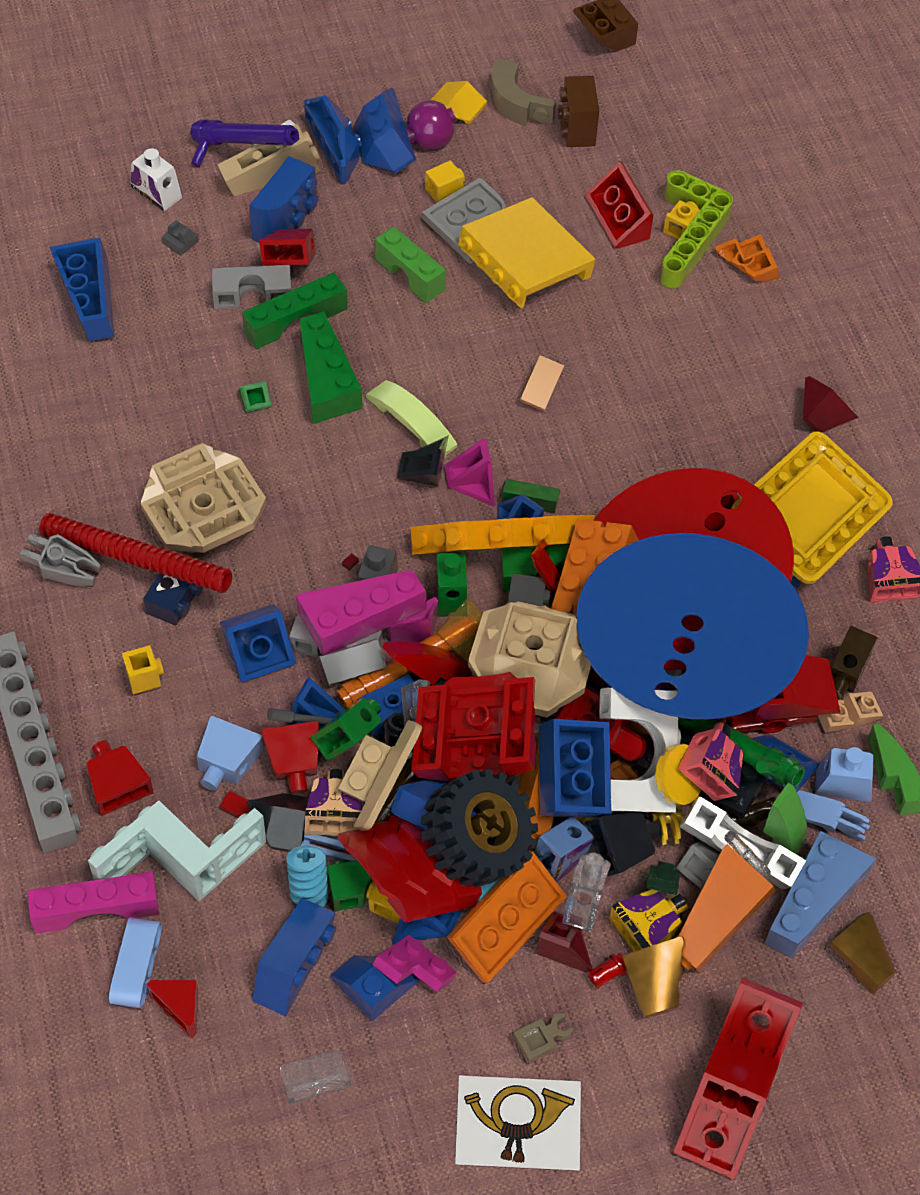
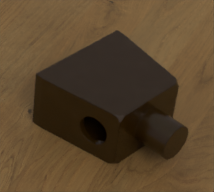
M851 625L831 666L838 699H843L847 691H855L871 658L877 640L876 636Z

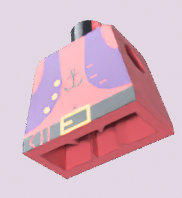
M889 536L878 539L876 541L878 549L871 551L867 562L869 601L878 602L919 598L920 565L912 548L909 546L895 547L892 537Z
M716 723L713 729L696 733L679 765V770L714 801L737 796L739 792L743 752L730 739L732 728L725 723Z

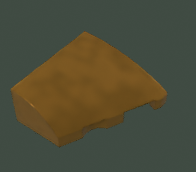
M869 912L853 922L830 944V947L853 968L851 974L873 995L896 973L873 916Z
M682 936L623 956L643 1017L651 1018L679 1007L680 992L678 989L683 967H681L683 947H685V939Z

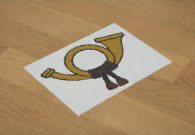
M459 1075L455 1164L580 1171L581 1081Z

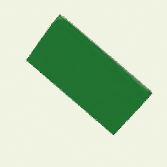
M507 479L502 492V501L523 494L543 507L544 511L555 513L560 489Z

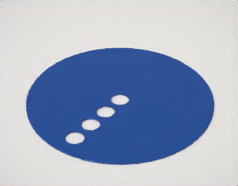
M689 533L664 534L638 540L617 550L602 561L587 579L578 600L576 613L578 638L583 652L596 673L610 687L628 700L644 708L673 717L718 719L739 715L764 705L780 694L792 682L802 666L808 647L809 628L805 608L795 588L785 575L754 551L737 543L708 535ZM695 615L703 621V627L698 631H688L682 626L681 621L685 616ZM679 637H686L694 642L695 648L688 654H682L673 648V642ZM669 660H679L685 664L686 672L681 676H671L664 670V664ZM663 682L671 683L676 687L678 693L673 699L665 700L658 697L655 693L656 686Z

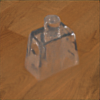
M589 853L580 856L571 883L562 923L592 931L611 865L601 855ZM582 892L590 895V903L584 904L579 902Z

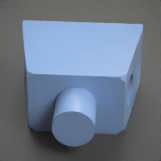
M211 715L197 754L199 770L205 772L200 781L202 786L216 791L222 780L232 784L239 783L264 750L262 735Z
M852 747L848 750L830 749L816 769L815 794L871 802L873 754L863 752L857 747Z

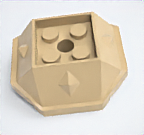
M203 443L152 465L149 480L141 500L142 511L165 548L192 554L195 552L204 553L254 530L266 506L265 495L242 460L226 452L213 450V447Z
M519 601L510 602L504 606L483 612L468 660V667L474 677L511 672L516 678L534 677L536 679L535 715L549 717L557 712L558 708L584 694L592 665L582 650L577 632L578 620L575 614L549 609L546 605L536 606Z

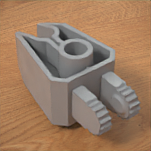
M29 534L26 541L32 546L43 550V552L39 555L22 549L19 556L24 561L39 566L40 573L44 579L73 586H94V577L83 572L81 569L100 573L101 568L100 564L87 551L59 534L51 536L49 540Z

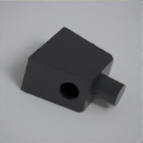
M641 812L602 816L586 822L588 831L593 836L592 844L604 878L624 872L655 854L653 841L660 839L662 836L660 825L655 821L646 824L644 815Z

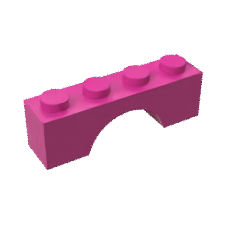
M153 871L28 890L30 920L35 934L67 929L73 921L93 914H118L127 919L130 917L141 918L160 915L157 886Z

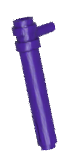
M201 119L193 123L190 130L192 139L199 144L191 164L196 167L201 166L209 145L239 143L291 146L298 141L299 132L292 125L223 123L220 120Z

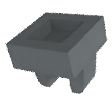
M177 220L168 226V232L162 236L163 244L180 256L199 242L198 235Z

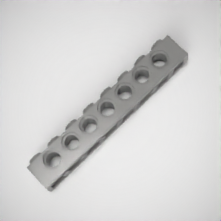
M13 631L0 635V710L43 853H47L79 843L76 831L82 829L77 812L70 814L68 806L74 803L69 787L62 788L60 780L66 779L61 762L55 763L52 756L58 754L54 738H47L45 730L50 729L46 713H39L37 707L43 705L38 688L32 689L30 682L35 681L31 664L24 665L23 658L28 657L23 640L17 642L15 632ZM8 665H14L10 668H5ZM21 688L18 692H12L14 689ZM25 712H28V713H29V714L26 715V716H22V717L19 716L20 714L25 713ZM30 737H37L33 741H26ZM37 762H45L41 766H33ZM48 786L53 787V788H52L51 790H49V791H46V792H42V791H41V790H42L43 788H45V787H48ZM53 812H61L56 817H48Z

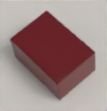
M351 553L342 561V566L350 571L359 563V558Z

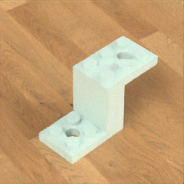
M158 800L153 806L144 808L139 813L138 818L129 826L119 829L114 839L107 845L98 847L92 853L88 863L93 880L125 876L147 856L151 855L197 901H201L266 843L264 818L255 808L248 814H242L235 821L233 827L225 834H219L208 848Z

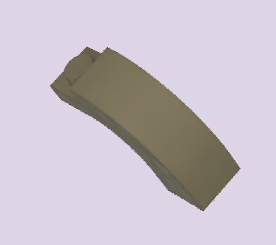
M496 58L492 68L491 97L499 112L509 120L524 126L527 125L529 119L552 124L555 117L556 100L531 95L522 91L517 86L519 63Z

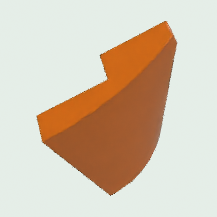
M761 234L739 243L734 238L715 246V251L718 255L755 281L766 282L780 278L777 264Z

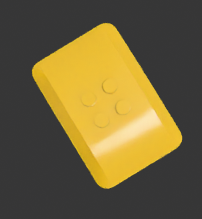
M821 432L810 433L754 484L776 504L788 525L793 543V575L806 584L815 583L893 505L891 495L837 444ZM741 497L735 501L731 509L739 506L742 500Z

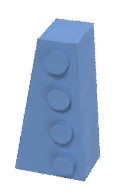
M820 831L806 858V862L769 930L764 944L793 958L817 932L818 928L832 916L839 905L852 894L860 882L870 874L877 858Z

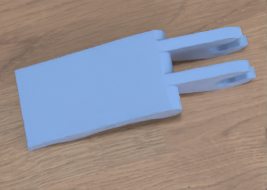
M801 790L797 792L808 823L823 827L829 832H835L837 828L852 839L865 840L866 836L860 833L864 834L865 830L870 828V825L865 824L869 822L866 816L845 808L843 802Z

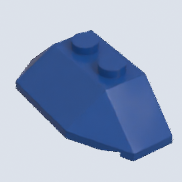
M391 87L363 106L353 128L355 134H358L361 139L362 148H360L363 162L370 166L398 173L414 162L416 158L395 90Z
M324 95L304 100L305 120L341 185L346 184L359 161V149L362 148L361 139L358 134H354L350 119L348 117L345 118L341 109L328 96Z

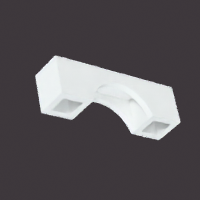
M698 797L692 802L679 825L686 832L720 852L728 844L766 880L782 890L792 887L806 860L780 844L771 843L745 830L735 823L725 811L702 797Z

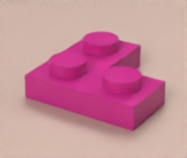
M410 935L379 954L373 963L374 967L396 984L414 974L436 992L450 984L457 974V971L451 968L444 959L437 957L425 948L421 941L412 938Z

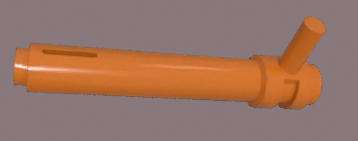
M462 617L419 643L451 651L475 637L478 625L473 617ZM390 659L385 662L387 666L385 668L344 680L345 683L341 684V688L336 691V694L346 709L356 703L358 698L413 672L395 660Z

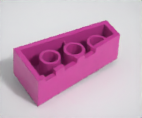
M411 569L296 594L297 612L320 652L324 655L339 650L425 610L426 591Z

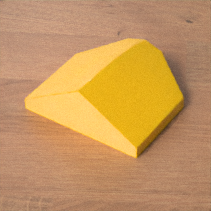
M468 81L446 82L431 99L443 103L446 109L451 108L456 119L463 120L466 124H471L487 105V100Z

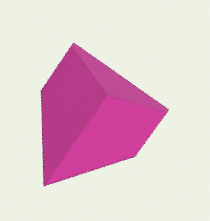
M483 438L445 464L444 468L449 488L495 506L492 462L487 440Z
M433 597L426 601L425 610L388 626V640L390 642L405 641L419 643L433 635L438 617L437 598Z

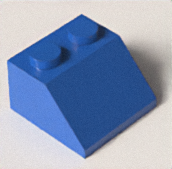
M274 604L220 621L227 649L241 682L296 664L281 610Z

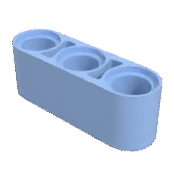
M134 917L128 919L110 987V1004L140 1009L143 1007L148 990L146 984L150 981L160 942L161 922Z

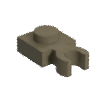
M564 1013L555 1015L551 1020V1024L547 1026L541 1018L513 1033V1038L528 1064L555 1051L557 1044L554 1040L565 1041L572 1037L574 1031L572 1027L565 1031L557 1027L558 1024L565 1021L566 1016Z

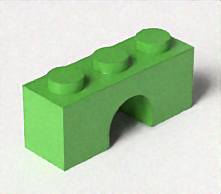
M395 226L375 238V260L392 274L402 268L408 277L409 289L425 303H428L445 291L446 270Z

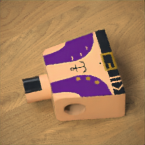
M331 769L327 772V779L317 778L314 780L305 811L304 835L338 836L342 832L358 830L353 826L362 811L361 801L339 791L338 788L345 776L342 770Z

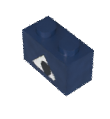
M158 574L143 598L146 614L176 626L181 617H186L191 607V601L195 595L198 596L202 592L203 587L175 579L172 576Z

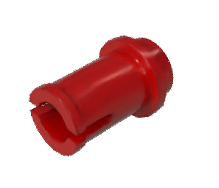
M612 953L609 960L587 972L591 982L597 989L619 975L622 977L626 975L625 971H627L623 955L621 953L617 955Z

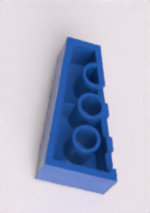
M100 237L49 247L88 340L93 341L115 336L108 257Z

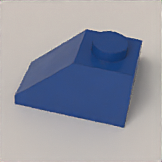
M354 955L330 976L371 1021L375 1020L419 982V978L411 974L396 984L373 966L377 956Z

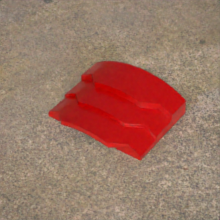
M511 672L488 676L452 677L443 685L419 687L416 723L422 726V730L413 747V773L418 778L452 781L474 770L481 772L489 769L493 770V775L501 772L507 775V777H511L535 769L534 700L536 679L534 677L516 678Z
M391 815L388 821L374 823L367 831L352 830L339 833L337 836L338 840L350 855L356 858L365 868L379 892L388 897V903L404 923L475 907L482 894L480 886L474 887L473 884L468 886L461 885L460 878L452 881L445 877L448 872L446 868L438 871L434 866L438 861L435 855L428 857L425 850L431 847L429 840L422 841L421 833L426 830L396 815Z

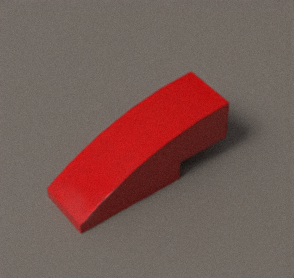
M405 641L385 642L382 646L393 660L433 686L440 677L448 681L452 677H470L472 675L470 668L461 658L436 646Z

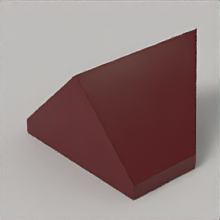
M811 376L805 377L803 420L814 432H823L859 418L832 388Z
M554 911L541 930L537 954L585 973L593 969L581 930L582 921Z

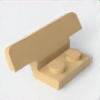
M408 720L396 745L392 747L368 735L365 736L338 788L339 791L365 803L353 826L360 831H367L375 823L421 733L422 726Z

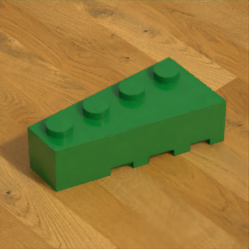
M325 312L300 318V337L312 424L362 409V388Z

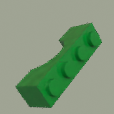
M335 272L242 311L244 333L255 349L261 348L279 340L284 329L300 316L324 311L327 318L348 310L347 289Z
M340 860L333 863V865H328V882L334 912L364 907L368 888L373 881L358 860L351 862L349 860Z

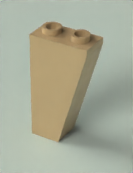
M296 124L294 127L299 132V139L293 145L257 144L217 164L233 196L262 189L288 156L314 166L315 173L321 171L317 163L321 158L315 146L309 147L313 145V142L308 132L302 133L299 125Z

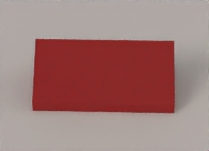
M619 161L585 193L587 200L614 247L617 249L649 240L654 216L623 162Z

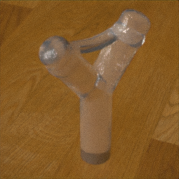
M729 831L725 834V841L764 878L771 874L768 866L759 859L753 849L735 832Z

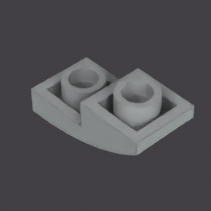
M376 638L319 656L328 684L387 667L378 639Z

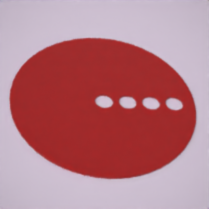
M686 468L650 476L635 483L614 497L593 520L601 521L604 527H606L607 522L631 525L639 540L652 536L676 533L701 534L722 538L744 546L764 557L783 573L790 583L792 581L794 569L793 543L788 525L776 504L758 487L743 478L727 472L707 468ZM730 491L738 492L742 498L739 506L734 509H726L721 505V498ZM714 513L723 515L725 517L723 528L718 531H709L705 527V520L709 515ZM695 615L685 616L681 621L682 626L688 631H698L703 627V621ZM679 637L674 640L673 648L679 653L688 654L694 650L695 644L689 638ZM669 660L664 664V670L686 669L685 664L679 660Z

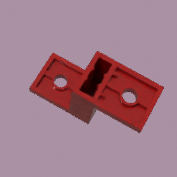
M742 977L673 1153L735 1180L768 1098L780 1060L803 1002ZM763 1014L769 1019L770 1023L765 1026L758 1025L752 1016ZM718 1131L722 1134L724 1140L721 1142L712 1141L708 1137L707 1132Z

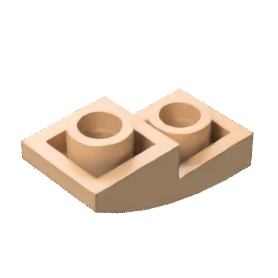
M540 355L520 402L545 411L564 365Z
M872 692L849 693L843 700H838L840 713L818 715L825 733L858 727L883 717Z

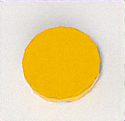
M686 744L668 746L665 749L667 750L665 754L660 755L656 766L655 775L658 790L663 792L666 797L664 799L668 803L675 805L690 804L701 792V789L679 770V765L689 746Z

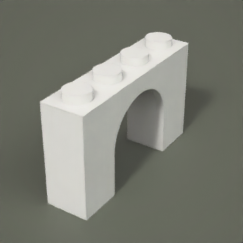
M613 688L600 689L599 719L637 722L649 732L654 743L652 764L642 776L633 780H611V811L676 813L677 805L668 803L664 799L666 797L663 792H659L655 772L660 755H664L667 751L665 749L670 745L680 744L681 732L678 728V717L644 708L628 700ZM655 690L657 696L665 700L673 699L678 693L677 691Z

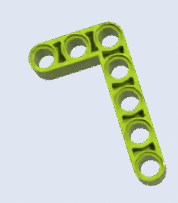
M680 170L671 171L667 175L664 197L674 205L679 200L685 203L692 201L698 206L700 211L663 260L660 282L663 286L670 289L680 287L729 221L733 204V196L729 192Z

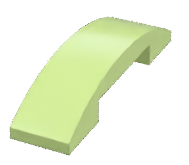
M385 380L366 394V398L383 413L389 411L420 439L419 446H426L449 435L445 456L457 448L456 441L441 421L420 400L399 385Z

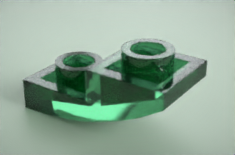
M658 861L657 866H650L646 888L677 895L681 872L675 871V864Z

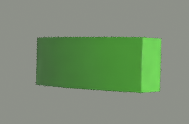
M873 724L868 735V742L873 754V761L881 790L893 789L899 815L920 813V775L915 765L890 733L880 724Z
M788 783L772 804L763 832L773 838L772 843L780 844L794 854H797L806 840L807 821L801 800L794 786Z

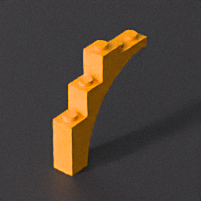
M595 515L508 518L410 527L412 555L538 546L544 539L547 543L546 546L570 545L577 519L594 520Z

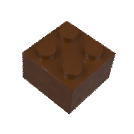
M594 76L565 77L564 87H560L559 90L562 105H558V119L563 120L560 124L561 137H565L566 147L596 146L599 105Z

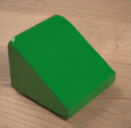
M266 381L239 387V393L246 413L272 407Z

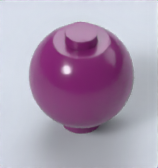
M434 100L423 101L414 106L408 114L406 126L411 145L417 144L425 150H437L444 147L451 140L455 130L453 123L457 120L451 108L446 109L443 103Z

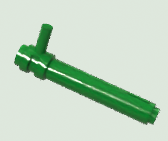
M678 717V724L695 734L713 729L716 723H724L718 719H687ZM731 727L730 739L742 750V761L755 767L757 772L766 778L776 779V783L784 788L788 783L793 785L794 788L800 784L805 774V768L801 766L800 761L793 757L786 758L784 752L776 748L770 749Z

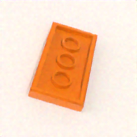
M529 851L533 856L530 861L523 863L524 867L521 870L500 879L447 936L483 983L490 982L567 897L533 851Z

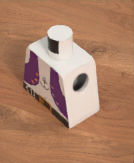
M153 148L147 149L144 154L132 162L131 187L162 211H166L182 199L175 169L159 156L158 150Z

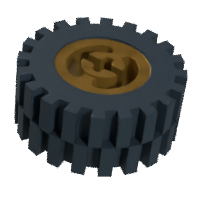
M489 769L481 772L474 770L435 790L431 795L433 799L426 802L424 809L429 811V813L421 816V825H426L428 830L421 833L422 841L429 840L431 847L425 849L428 857L433 855L437 857L438 861L434 866L438 871L446 868L448 872L445 877L453 881L460 878V884L465 886L471 884L474 887L483 886L521 870L524 867L523 863L530 861L533 856L529 850L536 848L538 840L532 838L531 835L538 832V823H531L530 818L535 816L536 813L534 807L529 809L526 807L525 802L529 800L526 792L520 795L517 793L516 790L520 785L514 780L509 783L505 782L507 775L501 772L493 775V770ZM474 807L480 809V813L471 816ZM496 836L494 844L489 845L487 840Z

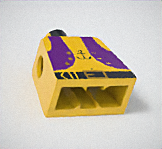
M651 889L614 904L611 907L609 919L633 952L673 939L679 933L682 923L678 915L687 910L688 905L679 893L666 900L658 889Z

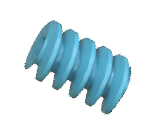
M298 846L293 848L286 857L290 899L295 904H298L301 898L322 907L328 902L326 855L318 847Z

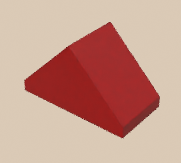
M150 980L146 984L149 996L193 1038L197 1034L199 996L197 981Z

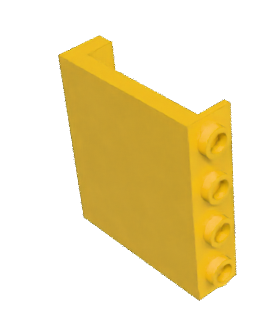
M533 197L463 225L458 242L461 250L520 308L524 307L527 295L576 274L582 281L591 278L596 261Z

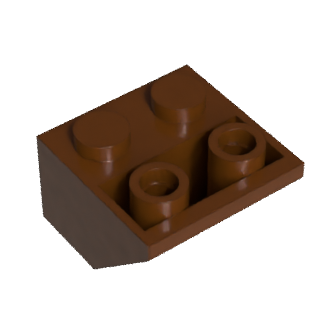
M596 0L574 8L573 13L598 43L615 52L636 45L638 22L620 0Z

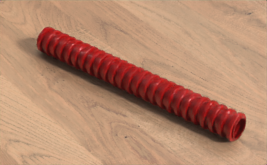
M53 513L45 514L40 522V534L44 537L50 538L59 534L87 551L105 555L109 558L127 562L169 577L172 576L175 579L187 581L190 584L194 583L197 586L209 588L212 591L225 593L232 583V571L229 568L216 566L213 563L201 561L197 558L193 559L184 554L171 552L159 546L149 545L146 542L134 540L130 537L127 538L126 536L105 531L101 528L98 529L95 526L83 524L79 521L76 522Z

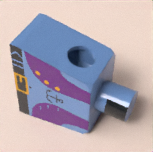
M570 817L539 837L534 853L556 882L586 858L593 841V836L588 831L586 822L590 820L581 824L576 818Z

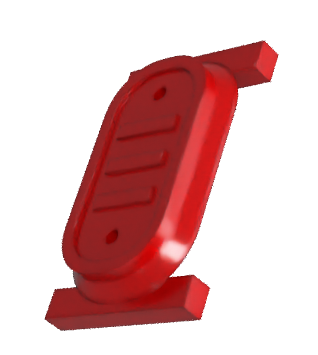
M544 539L532 552V561L546 586L550 590H555L554 594H556L561 575L544 549L547 545Z

